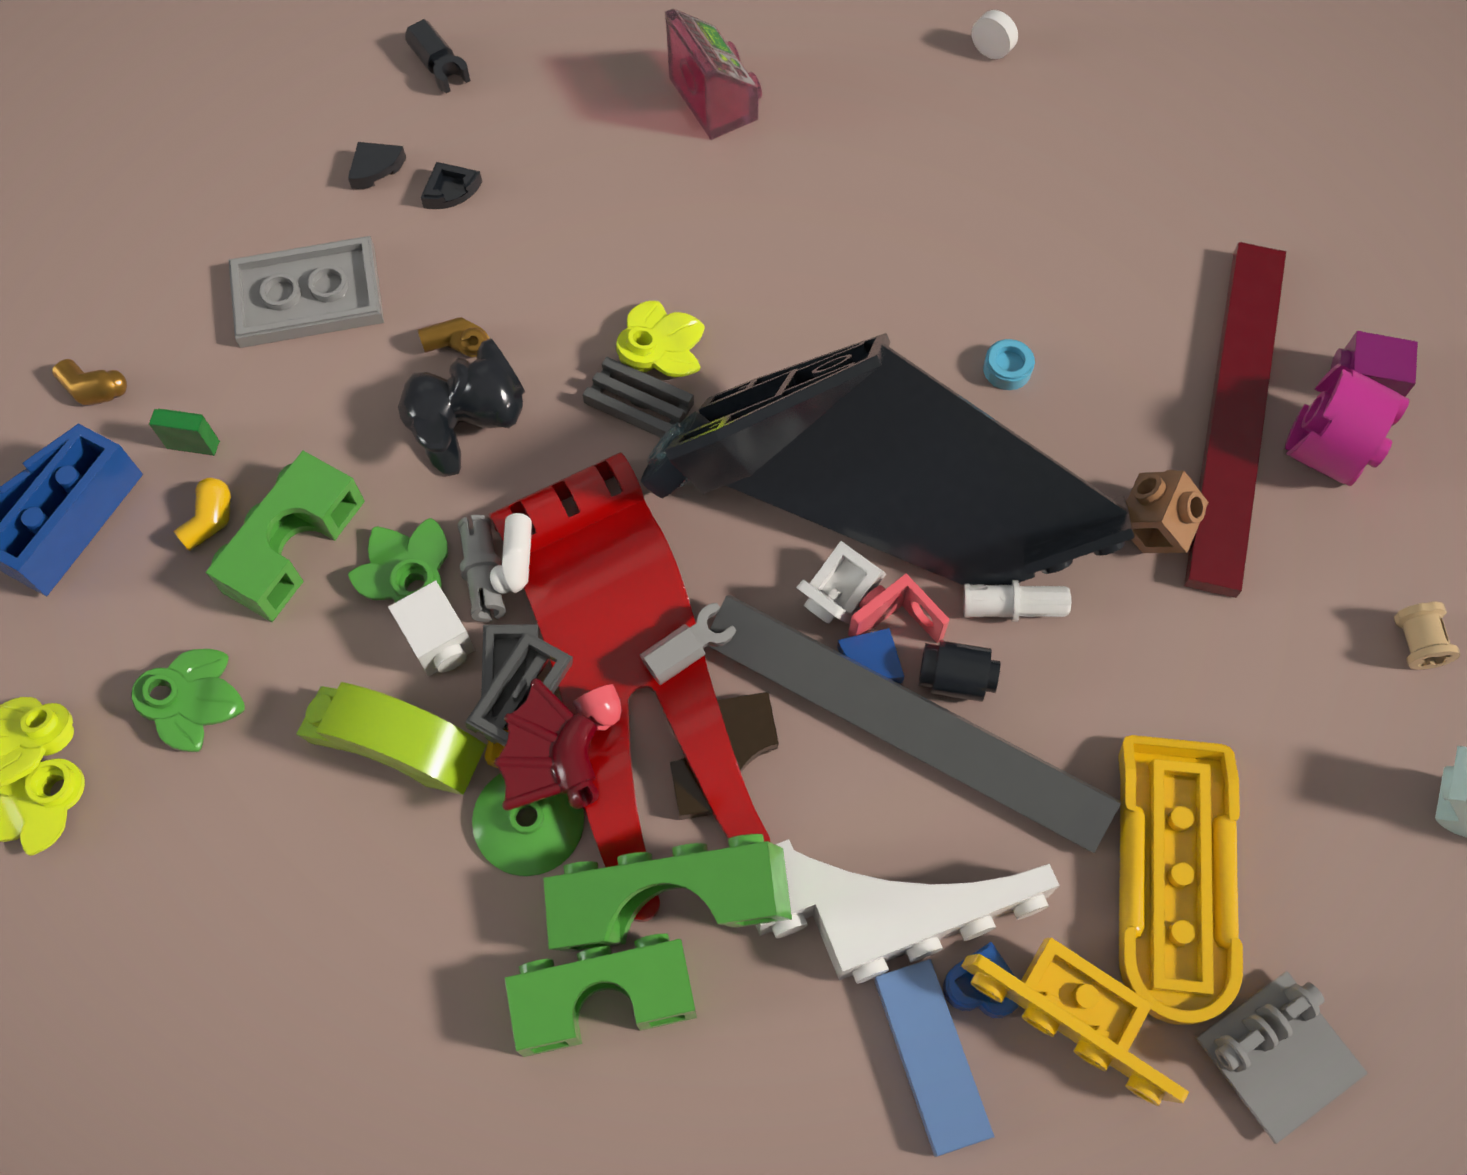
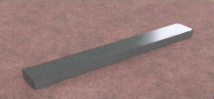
M731 595L725 597L710 628L714 633H721L727 628L734 626L737 631L731 641L725 645L709 647L1093 853L1098 848L1121 805V801Z

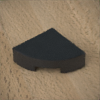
M358 142L348 176L351 188H370L375 186L374 181L380 180L391 172L393 174L397 173L406 159L403 146Z
M436 162L421 195L423 207L426 209H445L465 202L476 193L482 184L480 171Z

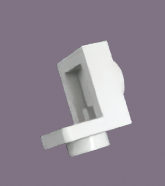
M840 541L812 581L808 583L802 579L796 588L809 597L803 606L820 619L830 624L833 618L836 617L850 625L851 616L860 609L859 604L861 600L880 584L886 573Z

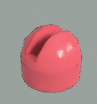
M613 684L587 692L573 702L577 713L594 722L598 727V731L608 729L620 719L622 711L621 702Z

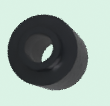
M939 640L938 645L925 643L918 686L931 688L932 694L983 702L986 692L996 693L1001 662L991 660V648Z

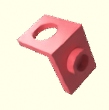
M906 573L886 589L882 585L877 586L861 600L859 604L860 609L851 616L848 635L853 637L870 632L896 610L903 607L931 638L938 643L939 640L944 638L950 619ZM919 604L927 611L932 621L923 613Z

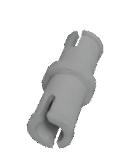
M471 515L473 529H470L467 517L461 519L458 523L464 560L460 563L462 578L468 582L472 619L480 622L492 621L490 609H494L496 619L501 618L506 613L502 594L494 590L490 581L491 570L497 565H502V561L495 554L491 519L484 515Z

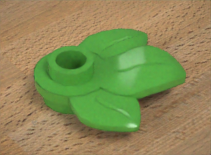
M432 518L422 522L410 538L397 531L375 526L371 531L368 544L370 563L354 568L348 573L351 583L359 594L371 600L393 599L396 603L416 592L408 591L407 589L412 582L417 580L424 581V585L421 588L434 581H437L441 588L442 581L438 570L448 556V543L440 525Z
M193 649L180 654L168 668L148 670L135 681L131 692L133 705L141 716L155 721L158 735L166 745L180 751L199 752L204 740L203 726L226 722L244 712L245 705L239 693L228 682L220 678L229 660V656L226 653L214 649ZM157 686H167L171 689L170 695L162 700L152 698L150 692Z

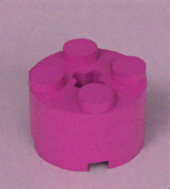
M1337 364L1315 387L1314 390L1320 392V394L1311 406L1303 405L1290 429L1285 449L1288 450L1286 454L1298 462L1341 484L1352 486L1360 477L1367 464L1376 468L1387 456L1392 446V440L1387 438L1386 435L1391 426L1395 425L1405 413L1409 405V399L1351 368Z

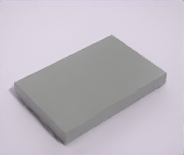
M371 236L228 260L234 334L240 348L384 323L375 249Z

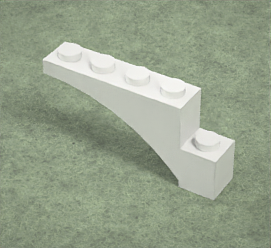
M788 839L775 845L782 847L784 851L792 919L757 924L756 927L760 936L773 931L775 938H782L807 927L808 924L805 918L813 916L839 981L853 975L858 984L889 971L886 964L887 961L907 954L910 962H914L942 950L943 947L940 943L942 939L961 933L964 941L970 940L996 928L993 919L1013 911L1018 920L1047 908L1049 905L1046 898L1054 892L1059 883L1050 864L1011 876L971 883L922 884L889 881L848 872L809 858L793 850Z

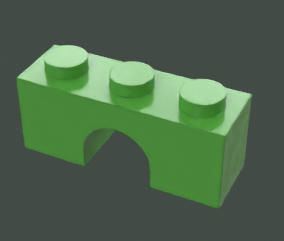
M302 450L292 464L286 465L281 470L275 486L263 501L254 505L249 510L243 526L232 540L218 549L212 559L211 566L205 573L224 595L273 622L304 582L290 560L282 556L284 545L291 537L303 531H317L335 541L365 502L354 479Z
M666 933L654 934L635 940V949L612 954L610 946H601L577 953V962L554 966L553 959H542L520 965V974L505 977L516 1051L523 1057L582 1044L579 1028L581 1008L590 996L603 990L619 991L632 1001L636 1025L640 1031L697 1018L681 938L670 941L669 935Z

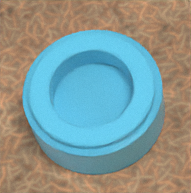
M1012 339L1000 340L988 349L983 364V372L986 379L993 386L1002 390H1016L1026 385L1030 380L1035 366V358L1031 349L1024 343Z

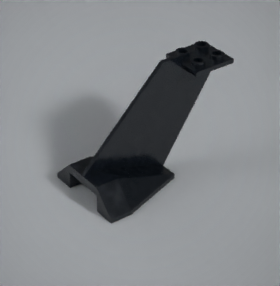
M887 333L752 379L708 397L698 411L710 423L676 436L665 450L669 461L703 494L723 486L730 487L962 585H1012V580H1018L1020 583L1034 578L1035 572L1042 571L1044 574L1059 572L1069 567L1073 563V559L1093 552L1096 556L1114 553L1125 546V541L1135 538L1124 495L1111 499L889 347L890 340Z

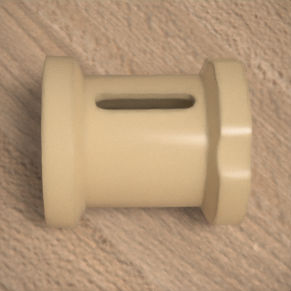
M1441 602L1419 603L1408 606L1398 611L1394 616L1395 624L1404 630L1411 653L1406 660L1411 669L1436 668L1449 664L1460 657L1459 648L1450 643L1443 621L1447 611L1445 605Z

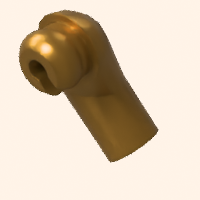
M462 317L417 329L425 353L449 346L466 356L477 357V350L481 342L489 339L485 330Z
M71 359L61 360L52 370L53 376L82 405L109 402L114 397H120L125 394L127 389L124 375L117 370H109L108 372L96 370L84 373Z

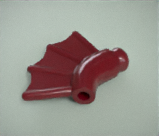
M533 679L527 700L516 711L507 713L504 716V721L508 725L507 744L499 757L494 760V765L498 767L506 786L505 801L502 803V807L504 810L509 811L561 793L562 795L567 794L571 807L581 809L594 803L599 797V791L593 784L596 776L588 755L589 743L598 727L587 717L580 714L574 715L541 680Z

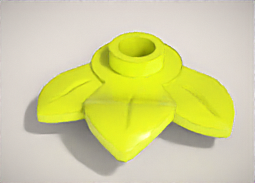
M659 301L642 302L629 312L627 328L617 337L616 352L621 363L638 371L648 372L655 368L671 377L688 376L700 371L698 360L689 350L701 340L705 326L700 320L687 313L673 312L667 315Z
M33 697L14 698L0 705V788L25 777L37 768L43 756L55 754L69 744L74 735V727L72 725V715L66 707L58 703L42 705L40 701Z
M66 759L46 760L40 762L37 768L25 777L1 787L0 842L14 841L20 838L22 847L29 856L40 853L53 845L65 829L67 811L78 802L84 791L85 779L81 769ZM64 780L62 788L55 795L51 796L52 786L57 781Z

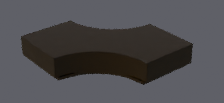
M769 692L717 700L741 773L759 755L761 756L765 752L768 753L770 750L778 749L779 742ZM686 758L670 762L679 820L712 815V809L706 801Z

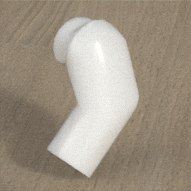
M514 513L506 517L502 565L495 566L490 572L492 587L501 594L508 593L509 591L518 593L528 583L532 521L527 515L521 513Z

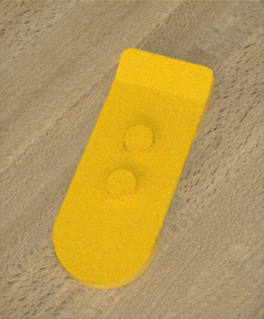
M1137 735L1126 736L1118 754L1121 801L1119 871L1120 974L1126 987L1153 1004L1148 1013L1149 1015L1169 1024L1193 1025L1212 1019L1224 1012L1236 998L1243 978V945L1239 939L1236 825V821L1240 816L1239 776L1235 754L1231 747L1218 743Z

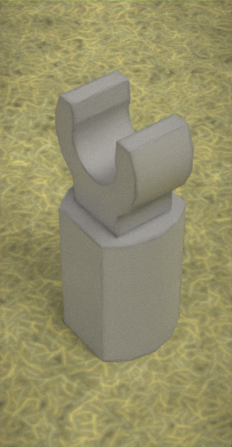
M718 603L708 604L698 614L696 624L689 628L686 624L682 625L639 654L644 665L659 685L705 655L704 648L708 645L718 647L731 641L737 631L734 626L727 628L721 633H714L707 626V620L715 616L720 610Z

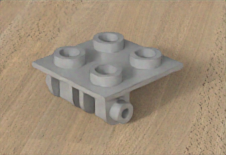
M1288 971L1277 977L1196 1037V1040L1274 1144L1280 1142L1368 1074L1320 1013L1319 1006L1325 1000L1319 989L1310 982L1303 986L1297 984Z

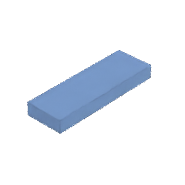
M931 959L876 976L874 982L934 1157L993 1138L994 1134Z

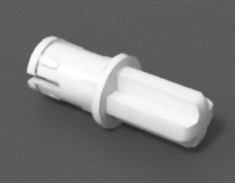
M1012 580V585L964 584V618L983 616L1011 617L1012 622H1018L1019 616L1065 617L1071 610V592L1066 586H1019L1018 580Z

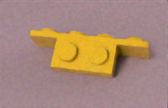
M1051 937L1044 938L1021 980L981 954L968 955L965 958L961 967L974 975L970 982L973 987L995 1001L1002 1003L1006 996L1025 1009L1022 1018L1028 1024L1051 1037H1054L1056 1032L1059 1031L1077 1043L1073 1052L1090 1065L1102 1071H1107L1109 1065L1129 1078L1125 1085L1126 1088L1138 1097L1156 1106H1159L1162 1100L1184 1103L1189 1094L1186 1089L1128 1052L1153 1005L1145 998Z

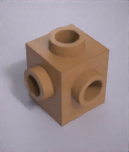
M1184 470L1139 473L1126 500L1135 536L1131 540L1142 553L1188 552L1198 526L1205 516L1206 507L1209 502Z

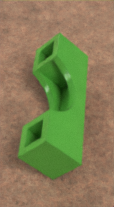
M747 834L729 838V848L708 851L707 844L693 843L673 847V857L655 860L652 858V853L639 852L618 856V866L598 868V862L595 861L566 864L563 866L564 874L543 878L548 947L551 950L576 952L601 946L623 945L626 943L628 932L635 916L649 900L668 890L681 888L689 889L697 894L707 904L717 923L737 928L791 920L792 914L783 848L768 841L764 842L762 834Z

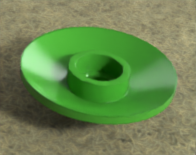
M500 773L484 787L474 807L472 828L478 848L492 865L512 875L535 876L555 869L570 857L580 841L584 828L583 808L575 809L571 807L567 794L562 795L559 793L513 810H504L502 803L505 801L506 786L504 778ZM523 808H533L537 811L535 823L528 827L519 825L516 821L518 812Z

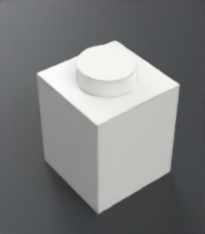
M437 581L388 606L428 677L436 672L444 673L457 668L466 660L468 654L475 651L466 629Z

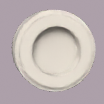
M998 10L987 11L972 27L971 34L975 47L981 54L990 59L1005 57L1018 41V31L1015 23L1007 14Z

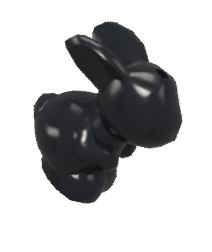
M491 338L481 342L477 350V359L471 364L465 359L457 358L450 366L451 377L448 380L429 372L413 373L406 381L398 405L400 419L412 431L417 442L425 448L432 465L447 476L459 474L461 469V450L454 432V428L459 422L470 423L482 428H510L517 423L522 411V395L525 393V390L509 362Z

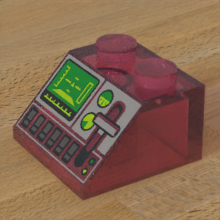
M674 8L666 11L669 79L710 140L758 120L759 99L762 97L761 85L753 72L748 73L740 62L735 45L731 41L726 42L716 26Z

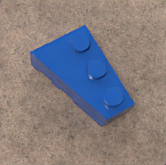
M79 423L24 461L22 464L26 469L0 486V571L46 597L143 475L119 444Z

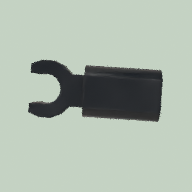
M422 19L407 27L405 33L406 42L430 73L435 75L437 86L442 92L447 94L451 91L447 78L450 75H459L465 83L471 81L467 63L463 58L454 56L451 48L429 21Z

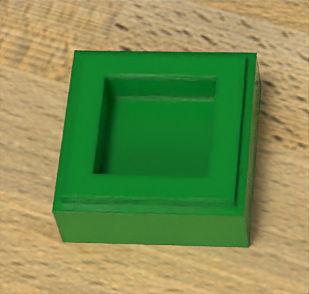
M160 408L154 409L149 425L167 449L215 456L220 440L202 414Z

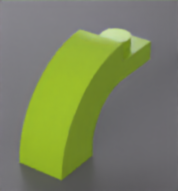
M341 682L337 689L324 686L319 688L315 698L308 705L305 718L296 735L311 744L355 753L378 761L404 773L425 787L464 795L486 747L485 743L473 735L430 712L389 695Z

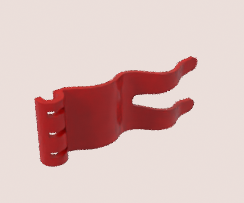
M619 452L489 513V518L503 542L505 519L508 515L521 513L527 515L532 521L536 533L531 535L528 583L524 586V590L543 641L573 657V664L558 686L562 703L574 715L578 714L573 704L577 698L596 688L609 684L614 685L620 698L622 709L620 719L604 731L597 730L588 748L589 759L596 776L593 784L599 791V797L597 801L586 806L585 810L605 868L618 866V856L646 852L638 815L632 772L628 699L632 693L640 688H651L655 692L702 793L726 837L729 839L740 835L762 834L764 842H770L769 834L754 808L741 775L718 705L705 656L661 685L655 681L640 658L639 654L682 625L686 624L690 628L696 622L671 548L660 526L653 517L644 499L638 479L623 453ZM611 477H615L621 493L611 497L604 482ZM572 497L579 513L568 517L561 501ZM550 660L551 666L553 667L556 662ZM658 895L649 900L640 909L634 921L646 922L656 916L660 909Z

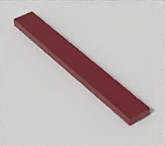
M1238 242L1233 253L1198 488L1209 503L1206 507L1205 516L1200 522L1190 545L1184 582L1185 587L1237 598L1243 586L1287 252Z

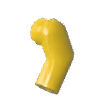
M211 477L202 479L195 488V516L173 531L189 552L228 524L231 494L228 486L222 480Z

